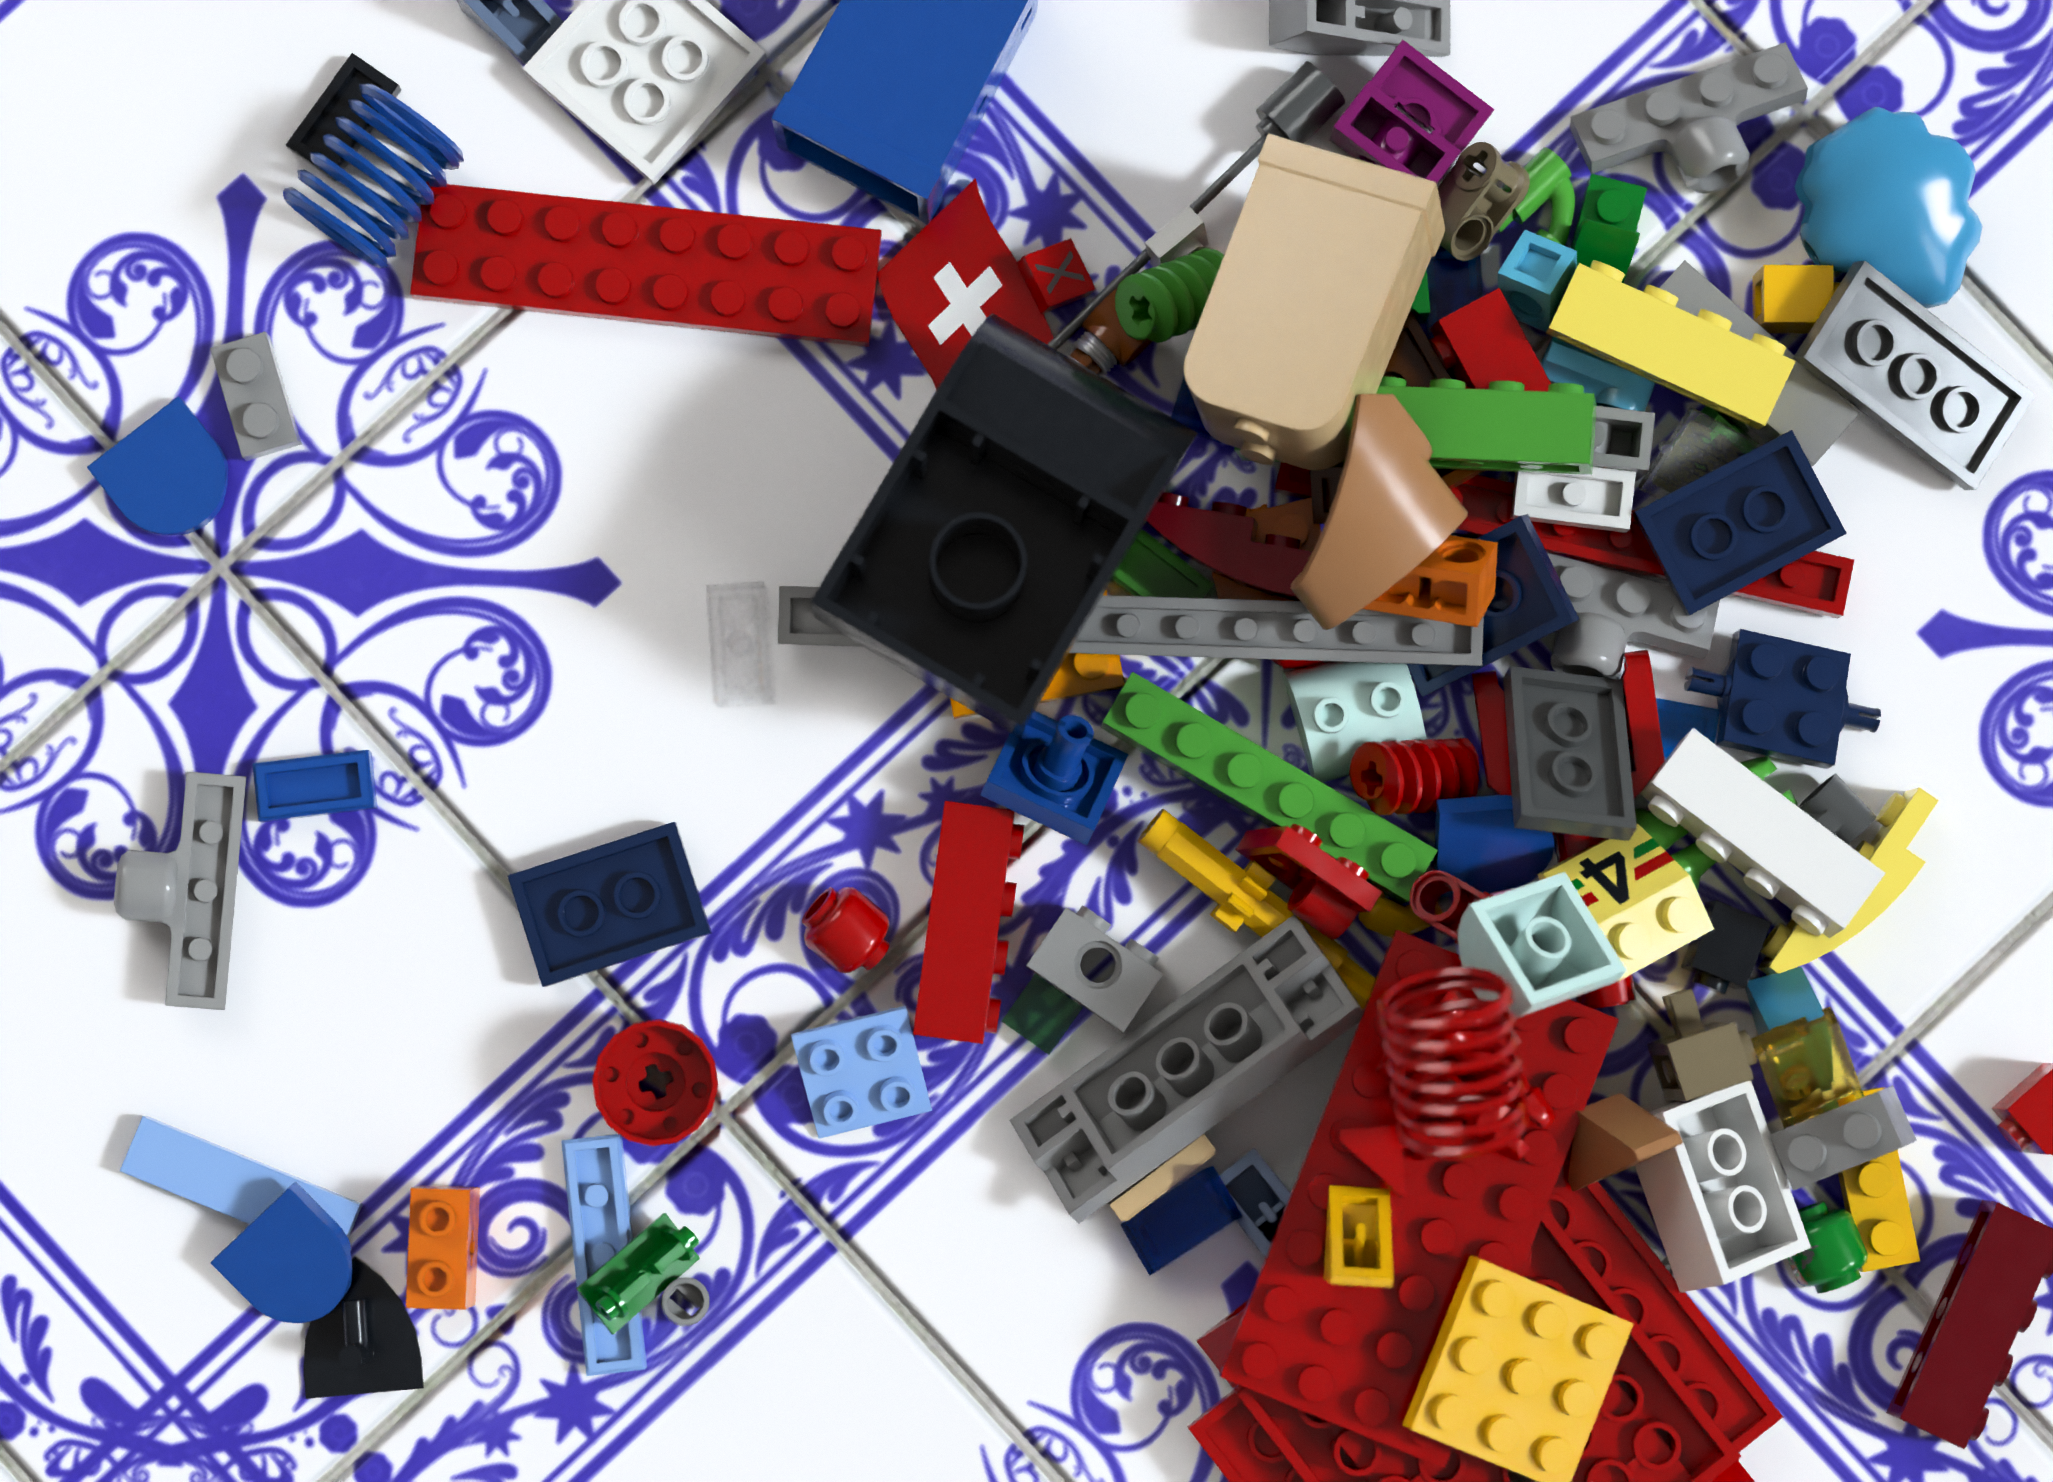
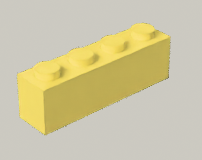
M1593 260L1590 268L1580 263L1578 264L1546 334L1759 430L1766 425L1796 362L1783 356L1786 346L1761 334L1754 333L1750 341L1730 332L1729 330L1733 323L1711 311L1700 309L1698 315L1695 316L1675 306L1679 298L1658 287L1646 285L1642 292L1624 284L1622 281L1625 274L1605 263Z

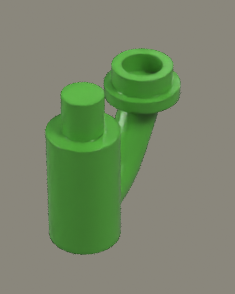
M1544 147L1524 166L1530 180L1528 192L1523 201L1514 208L1498 229L1497 233L1500 234L1512 221L1523 224L1546 200L1550 199L1552 201V215L1549 231L1539 229L1535 234L1565 246L1575 209V193L1569 179L1572 174L1566 163L1555 152ZM1504 185L1501 188L1505 192L1510 191V187H1508L1507 185Z

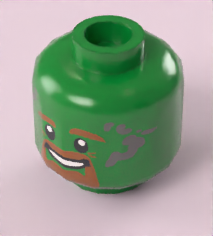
M1825 1201L1816 1202L1798 1209L1811 1248L1787 1258L1797 1282L1803 1286H1815L1817 1293H1825L1860 1279L1859 1269L1867 1262L1868 1255L1851 1213L1845 1209L1828 1211Z

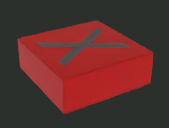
M1071 238L1024 255L1017 262L1041 314L1088 297L1096 290Z

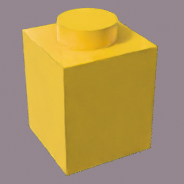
M1763 265L1752 276L1753 320L1768 333L1808 334L1840 285V282H1834L1833 265Z

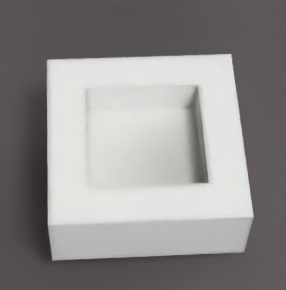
M1188 206L1148 239L1145 245L1151 257L1150 263L1153 267H1156L1164 262L1172 261L1178 257L1204 249L1209 245L1204 221Z

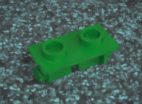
M663 1213L576 1289L611 1335H614L662 1293L671 1282L679 1278L700 1259L694 1251V1248L699 1244V1240L688 1227L683 1226L679 1230L669 1216Z

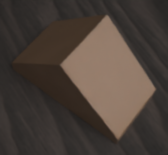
M1615 1094L1587 1105L1584 1111L1576 1110L1580 1122L1572 1140L1568 1182L1572 1191H1576L1682 1144L1683 1141L1678 1131L1623 1094Z

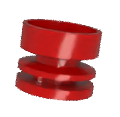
M663 1019L636 1022L614 1035L599 1054L592 1078L595 1104L607 1125L628 1141L649 1146L676 1143L698 1130L712 1111L718 1090L715 1059L703 1039L683 1024ZM656 1064L660 1072L670 1070L673 1075V1080L669 1081L665 1086L666 1095L662 1097H656L652 1089L643 1091L640 1087L639 1081L647 1077L646 1067Z

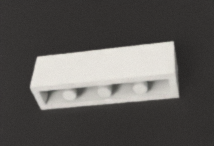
M1694 728L1679 741L1640 793L1650 802L1648 808L1658 819L1673 827L1680 824L1698 838L1695 843L1704 854L1720 863H1725L1726 860L1745 874L1743 880L1748 887L1764 898L1773 899L1776 897L1793 910L1791 917L1800 927L1816 936H1821L1823 933L1828 938H1831L1844 930L1886 874Z

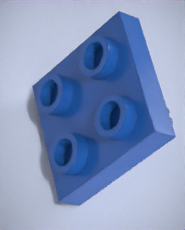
M1034 711L1019 738L1012 733L1009 734L980 796L1082 844L1088 845L1129 754L1093 738V727L1082 717L1067 715L1062 717L1060 721H1057Z

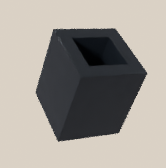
M1717 900L1706 902L1704 908L1714 929L1690 942L1681 968L1695 973L1692 983L1725 995L1728 987L1733 989L1746 988L1771 922Z

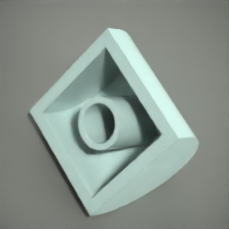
M1324 661L1282 673L1310 776L1322 783L1348 776L1351 759L1357 748L1365 742L1426 740L1417 694L1406 663Z
M1565 872L1471 903L1464 911L1460 920L1458 948L1462 967L1488 970L1508 981L1514 998L1508 1008L1514 1012L1516 1018L1613 984L1627 971ZM1473 989L1476 996L1481 1000L1496 1001L1499 997V994L1493 991Z

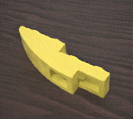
M1920 787L1905 791L1903 796L1895 792L1885 803L1876 818V821L1882 824V827L1871 843L1863 840L1854 849L1886 874L1846 928L1828 938L1823 933L1821 936L1809 933L1792 918L1786 926L1778 923L1764 940L1760 952L1766 956L1758 969L1766 975H1772L1807 964L1836 949L1880 916L1908 887L1926 863L1910 852L1907 847L1939 800Z

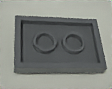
M1510 666L1503 678L1514 828L1629 841L1637 826L1622 680Z

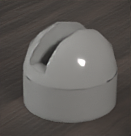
M689 1277L679 1278L671 1282L661 1298V1308L665 1317L671 1323L678 1326H691L699 1322L707 1313L710 1303L709 1294L705 1286L698 1280ZM675 1291L683 1296L686 1301L698 1308L693 1316L689 1315L670 1299Z

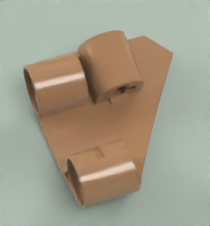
M1359 394L1356 396L1349 446L1337 492L1317 544L1304 570L1294 579L1290 586L1291 590L1323 630L1336 627L1386 592L1440 546L1458 528L1468 514L1428 462L1432 455L1431 444L1394 394Z

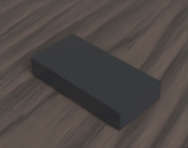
M351 53L286 143V147L291 152L335 182L337 180L311 161L310 153L320 152L342 169H345L349 162L324 144L323 135H334L356 152L362 145L337 127L335 117L344 116L369 134L373 131L374 128L349 108L348 100L358 99L374 109L362 97L359 84H373L394 97H397L402 90L399 84L354 53Z

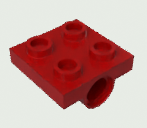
M1291 824L1290 827L1271 826V828L1246 831L1235 850L1251 862H1257L1275 876L1277 880L1292 889L1293 893L1287 904V910L1330 940L1337 939L1342 935L1358 913L1370 912L1382 893L1366 881L1369 873L1364 868L1344 857H1338L1337 860L1319 848L1322 840L1313 832L1300 825Z

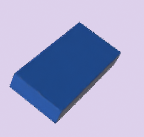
M370 750L252 764L259 822L264 823L378 809L372 751Z

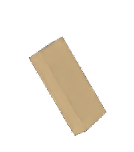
M1205 1134L1201 1135L1112 1199L1108 1204L1121 1221L1125 1220L1127 1222L1213 1157L1216 1149Z

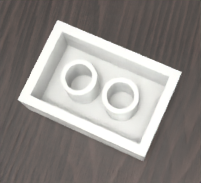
M1751 1080L1692 1100L1675 1101L1650 1111L1651 1114L1678 1131L1683 1141L1682 1144L1635 1165L1680 1293L1725 1285L1811 1248L1781 1162L1769 1136L1770 1132Z

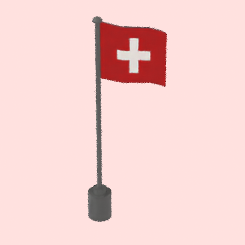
M1306 61L1256 109V113L1261 120L1256 125V129L1261 137L1190 205L1192 210L1198 214L1260 154L1268 134L1304 144L1346 103L1336 85L1318 67ZM975 178L878 271L877 276L881 292L894 322L932 378L937 390L968 341L992 313L1058 350L1083 325L1092 311L1118 287V284L1125 277L1136 274L1151 260L1147 249L1142 251L1053 337L1044 313L1041 314L1017 265V260L989 218Z

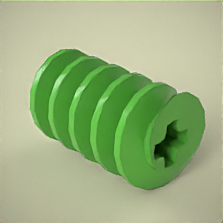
M1204 248L1125 277L1117 287L1115 310L1119 323L1127 336L1136 340L1147 338L1160 343L1170 340L1173 336H1180L1186 334L1189 330L1196 329L1224 254L1218 250Z

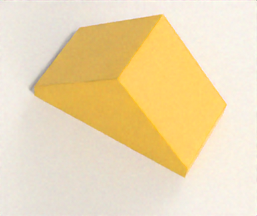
M1329 1185L1323 1280L1330 1284L1392 1288L1393 1260L1390 1189Z

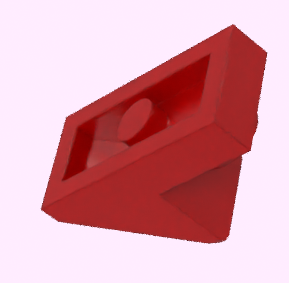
M1455 1120L1423 1122V1124L1430 1126L1462 1127V1121ZM1396 1124L1335 1128V1140L1398 1197H1406L1402 1149L1409 1148L1398 1141L1395 1131ZM1408 1128L1409 1135L1414 1140L1433 1147L1463 1145V1138L1431 1137L1414 1132ZM1412 1151V1160L1444 1159L1433 1158Z

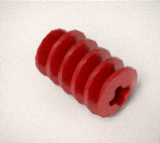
M1468 738L1365 742L1357 748L1351 759L1349 776L1352 787L1360 798L1366 800L1370 809L1377 815H1392L1394 812L1396 814H1410L1412 811L1415 813H1429L1431 810L1436 812L1437 800L1476 797L1478 792L1479 757L1475 746Z

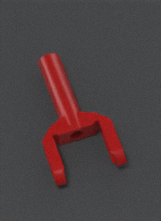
M1647 649L1624 652V672L1620 679L1623 683L1634 799L1641 793L1665 762L1653 674ZM1496 670L1472 673L1486 785L1497 795L1512 796L1504 691L1498 685ZM1552 832L1555 841L1557 863L1605 838ZM1633 974L1613 984L1577 996L1576 1000L1578 1003L1590 1008L1630 1004L1631 1000H1636Z

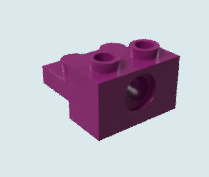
M1402 39L1372 80L1366 83L1335 123L1329 140L1354 159L1434 181L1438 186L1495 109ZM1399 107L1406 114H1408L1410 117H1412L1414 120H1416L1418 123L1424 126L1427 130H1429L1431 134L1426 132L1423 128H1421L1419 125H1417L1415 122H1413L1411 119H1409L1396 108Z

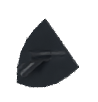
M356 1256L352 1259L351 1286L345 1296L328 1314L310 1322L305 1338L304 1353L306 1399L424 1388L422 1356L417 1332L403 1301L380 1274Z

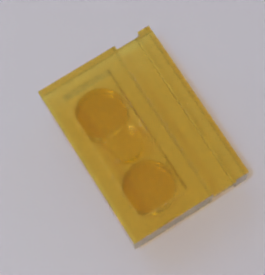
M1830 1006L1822 1009L1824 1016L1808 1022L1804 1016L1750 1038L1776 1113L1784 1129L1839 1107L1837 1101L1852 1094L1856 1100L1864 1097L1839 1022Z

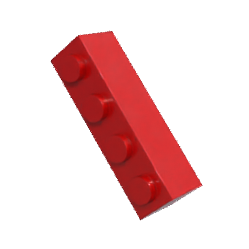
M952 801L944 802L913 1035L984 1044L985 1033L997 1034L1001 999L990 998L993 974L1005 975L1009 941L998 939L1001 916L1012 918L1017 883L1006 881L1009 858L1020 860L1025 826L1013 823L1015 812L1010 809Z

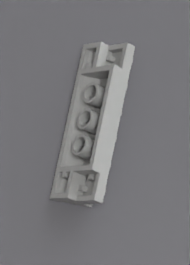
M1293 915L1009 1121L1033 1162L1047 1176L1068 1214L1079 1224L1360 1022L1364 1011L1348 989L1345 981L1297 916Z

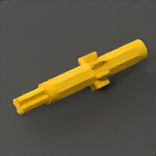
M1161 809L1140 835L1138 843L1217 903L1210 916L1231 932H1237L1243 923L1262 938L1294 915L1287 910V903L1269 890V887L1276 880L1275 876L1255 861H1249L1245 868L1242 869L1165 809ZM1297 917L1345 981L1361 1008L1364 1009L1376 978L1347 957L1348 951L1340 944L1330 940Z

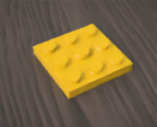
M1470 1255L1402 1425L1536 1481L1571 1482L1634 1323Z

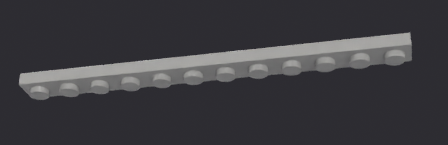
M779 586L778 644L863 647L814 617L810 602L819 587ZM1103 595L1069 653L1482 666L1484 615L1477 627L1361 609L1336 627L1323 630L1301 601Z

